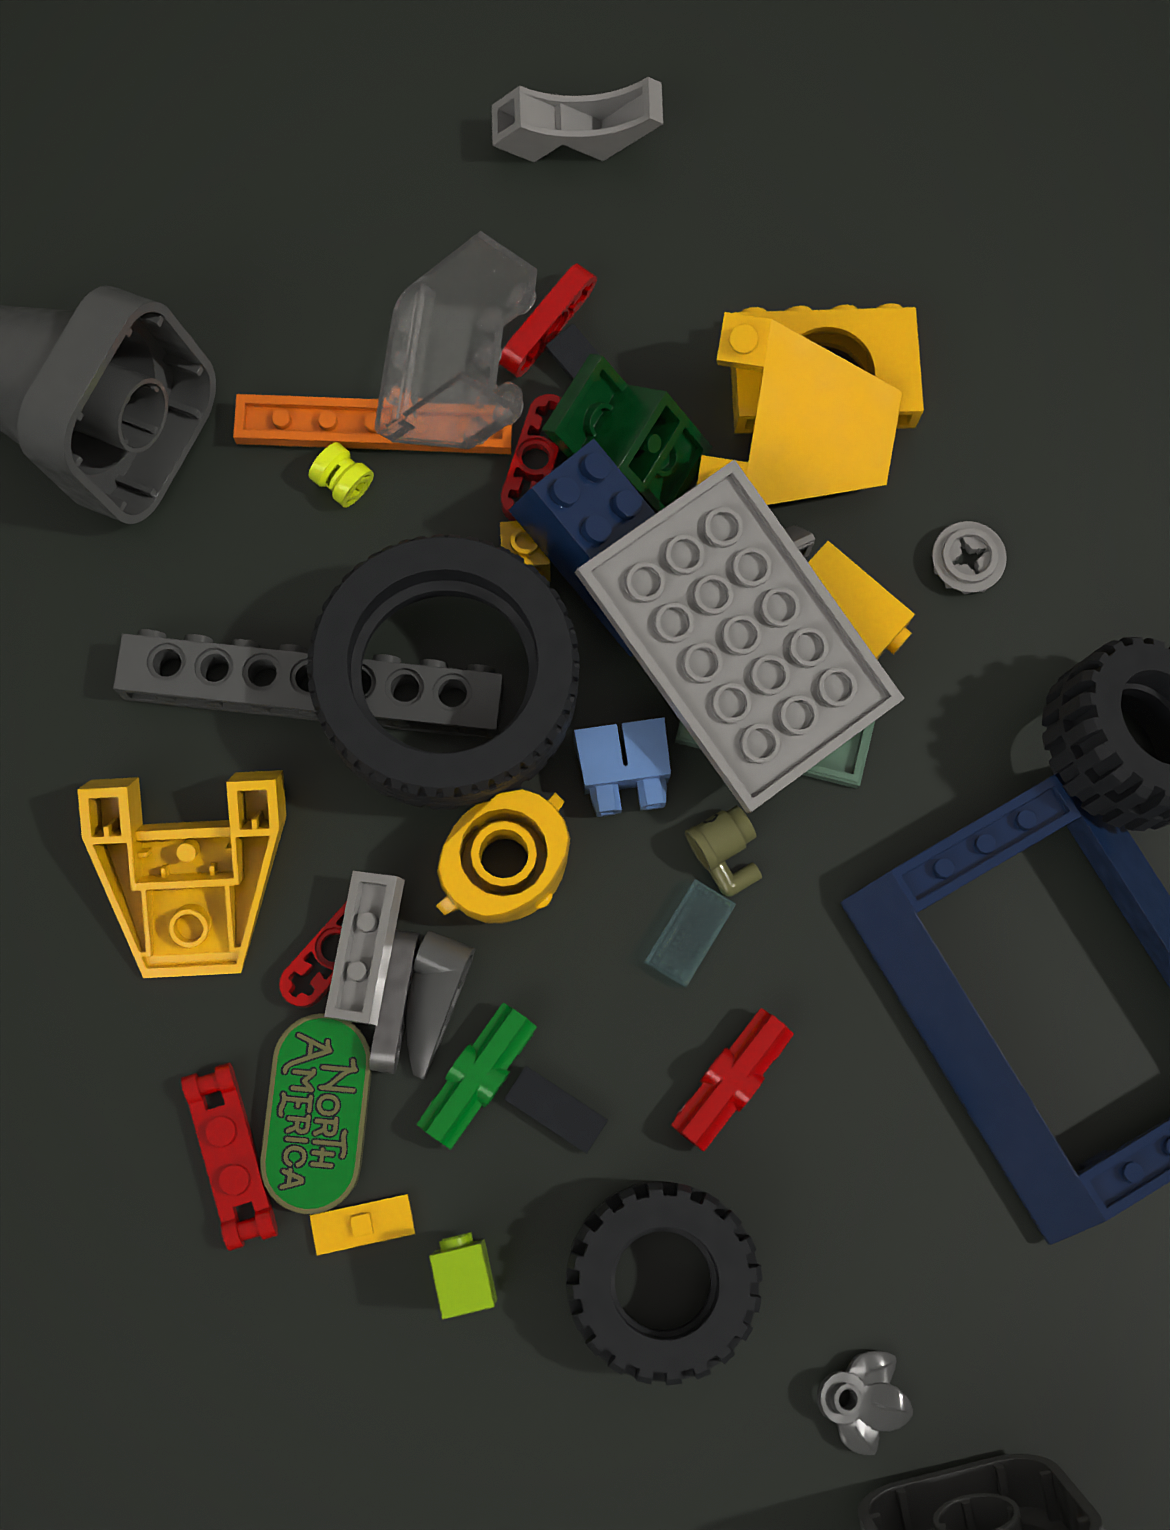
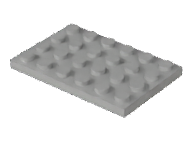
M735 459L575 571V574L746 813H750L905 699Z

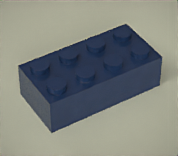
M592 439L530 488L509 509V512L631 657L633 653L575 574V571L656 513L597 441Z

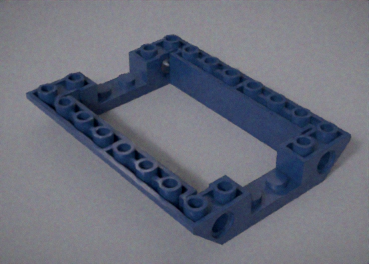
M1059 773L892 869L840 902L1048 1245L1108 1221L1170 1182V1116L1116 1150H1103L1080 1164L1081 1170L1076 1173L917 913L1016 854L1033 846L1062 827L1067 826L1170 988V895L1128 830L1125 829V826L1123 825L1118 828L1102 821V815L1097 814L1093 816L1080 806L1083 802L1076 796L1070 797L1062 786L1065 782Z

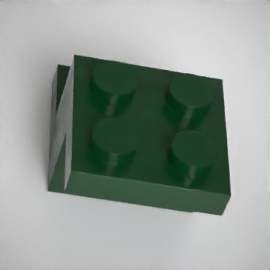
M589 354L542 428L568 458L592 439H595L656 514L685 494L699 471L701 455L708 456L713 448L667 391L628 385L604 356Z

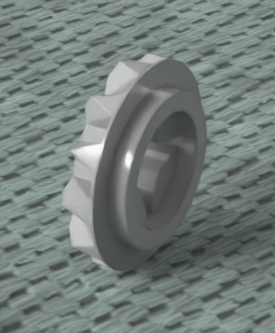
M973 521L958 522L947 527L936 539L931 553L934 574L939 575L945 582L946 588L962 591L964 595L980 591L983 593L1001 578L1007 561L1005 546L1000 537L988 526ZM961 547L968 554L976 553L978 555L984 552L974 564L975 572L967 564L954 565V562L962 554Z

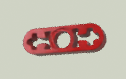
M578 263L571 266L511 337L502 350L498 363L517 378L524 375L544 352L545 346L559 334L587 300L595 287L597 277Z
M541 395L529 407L501 492L502 511L510 521H517L509 512V509L515 504L511 497L519 498L524 486L523 479L531 482L530 488H532L556 468L561 449L555 443H552L549 437L547 439L540 436L542 431V417L540 415H546L549 409L554 410L561 400V397L557 395ZM536 448L546 452L549 457L546 466L537 470L525 466L522 458L530 449Z
M347 901L282 973L279 982L280 992L284 999L292 1005L300 1008L312 1007L329 992L333 972L327 979H325L320 971L310 982L315 990L310 996L300 993L297 997H294L292 992L296 986L291 980L296 974L306 977L315 968L307 962L313 954L323 967L333 971L335 962L328 961L324 957L322 947L328 937L340 935L342 928L340 923L344 918Z

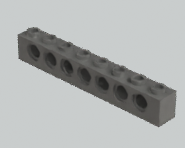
M140 629L137 635L122 633L113 689L123 700L319 721L313 707L310 692L300 689L302 680L307 676L308 665L307 649L302 646L281 644L278 650L260 648L259 643L245 639H234L231 645L213 643L214 640L212 638L198 634H187L184 640L166 638L167 635L165 633L151 629ZM386 654L373 655L372 660L363 659L362 678L372 683L370 690L364 696L370 711L383 728L492 739L498 735L504 681L503 674L495 673L493 667L471 664L467 665L466 670L448 668L446 662L433 659L420 660L419 665L401 663L400 658ZM170 659L181 660V667L176 674L169 677L161 676V668L166 661ZM214 665H229V671L225 678L217 682L207 680L208 672ZM263 669L276 670V678L270 685L265 687L254 685V678L259 671ZM410 683L419 688L418 695L411 701L401 702L394 698L396 689L402 684ZM452 688L460 689L467 695L465 701L456 707H448L441 702L444 692Z

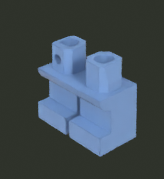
M664 717L621 724L620 736L626 766L623 765L617 724L574 730V745L579 762L584 795L590 794V800L596 817L615 815L622 812L619 794L621 789L637 787L640 810L665 807L666 783L669 782L671 769Z

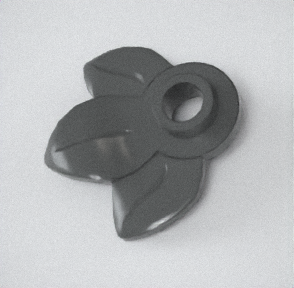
M877 1350L857 1354L850 1362L846 1371H835L829 1374L818 1387L817 1400L820 1411L828 1420L837 1424L841 1442L851 1451L859 1454L875 1455L879 1444V1431L900 1429L913 1415V1408L908 1397L898 1387L890 1384L897 1358L888 1352ZM847 1389L849 1391V1401L845 1407H841L839 1396L842 1391Z

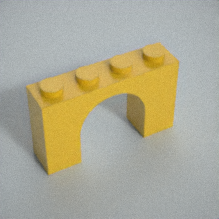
M888 303L877 308L857 309L853 305H839L831 310H812L807 306H794L786 311H766L760 307H751L741 312H733L773 319L820 346L832 347L845 352L858 363L861 369L902 391L896 429L916 428L924 412L916 307L902 308L899 304ZM731 367L735 434L753 433L763 375L761 371Z
M829 541L810 559L809 565L875 658L878 659L886 649L894 655L911 636L912 633L906 627L915 614Z

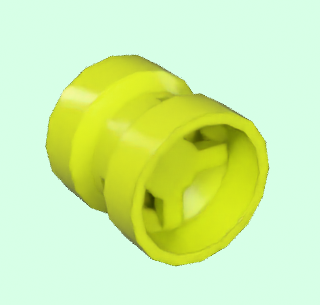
M335 442L318 455L309 469L308 476L319 487L329 488L332 491L333 499L341 506L347 508L358 501L366 492L373 480L374 472L364 463H355L350 458V452L340 443Z

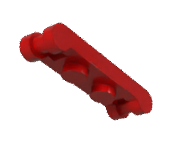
M228 1062L215 1066V1072L199 1077L197 1073L182 1077L183 1093L190 1108L219 1214L222 1236L228 1251L244 1247L246 1240L261 1236L262 1240L278 1236L275 1215L268 1191L262 1179L260 1161L231 1063ZM221 1091L225 1105L209 1109L205 1096ZM252 1202L255 1216L240 1221L236 1207Z

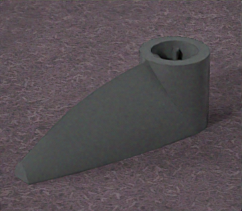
M428 931L415 959L406 1014L407 1046L413 1075L423 1080L426 1079L475 954L474 947L432 931Z

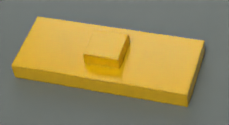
M408 1194L310 1215L317 1255L416 1234Z

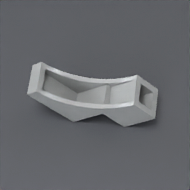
M646 77L631 86L619 90L586 96L547 94L518 86L492 104L493 146L534 163L561 145L568 146L604 161L663 125L662 83L650 77Z

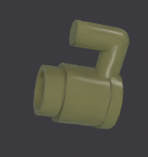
M736 805L727 811L721 810L700 824L692 826L685 831V836L692 851L704 868L710 872L724 896H734L762 879L760 870L753 862L734 874L731 873L725 860L745 849L746 844L757 837L752 823L739 806Z

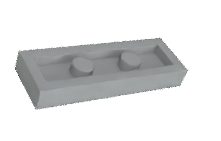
M360 871L352 872L324 1017L377 1026L403 893L404 879L391 875Z

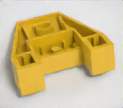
M724 312L717 364L763 372L749 461H735L767 506L887 485L902 391L773 319ZM701 455L697 485L733 460Z
M283 770L235 772L226 782L229 820L143 824L139 777L93 779L77 789L83 842L143 978L236 974L242 972L286 821Z

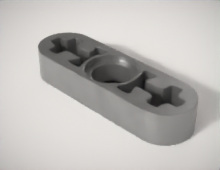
M395 929L378 1024L375 1026L371 1048L370 1070L391 1074L396 1072L406 1022L408 997L414 973L413 967L419 949L420 933Z

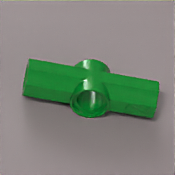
M503 1002L473 1045L470 1043L455 1061L444 1079L447 1081L446 1084L431 1101L424 1114L420 1117L421 1119L417 1126L452 1150L480 1108L483 1107L485 1109L510 1074L509 1067L532 1038L537 1026Z

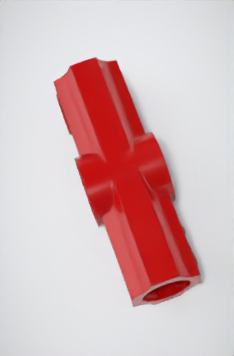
M760 1008L731 1047H725L700 1079L699 1082L702 1084L677 1113L670 1126L704 1152L734 1112H740L752 1098L765 1079L763 1074L773 1061L779 1057L794 1033L774 1015Z

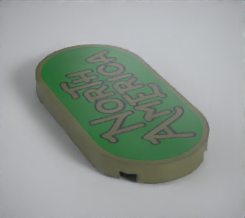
M325 1013L312 1014L297 1020L284 1031L276 1044L272 1060L260 1168L267 1191L284 1208L302 1214L325 1212L343 1202L355 1188L362 1167L372 1070L369 1069L371 1048L362 1032L353 1023L324 1017Z

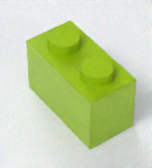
M472 1232L439 1241L440 1249L430 1255V1261L442 1318L446 1319L494 1307L497 1295L485 1239L473 1241Z

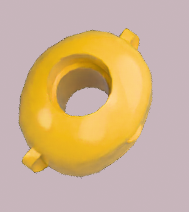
M519 789L498 793L490 801L477 804L464 813L453 826L441 849L437 873L446 896L436 907L444 915L459 909L468 917L484 923H507L526 917L538 909L546 907L563 878L568 860L570 836L566 822L558 812L564 804L563 799L556 792L546 800L539 794ZM496 840H514L522 845L528 854L527 864L521 872L513 877H495L488 873L481 864L483 852L488 845Z

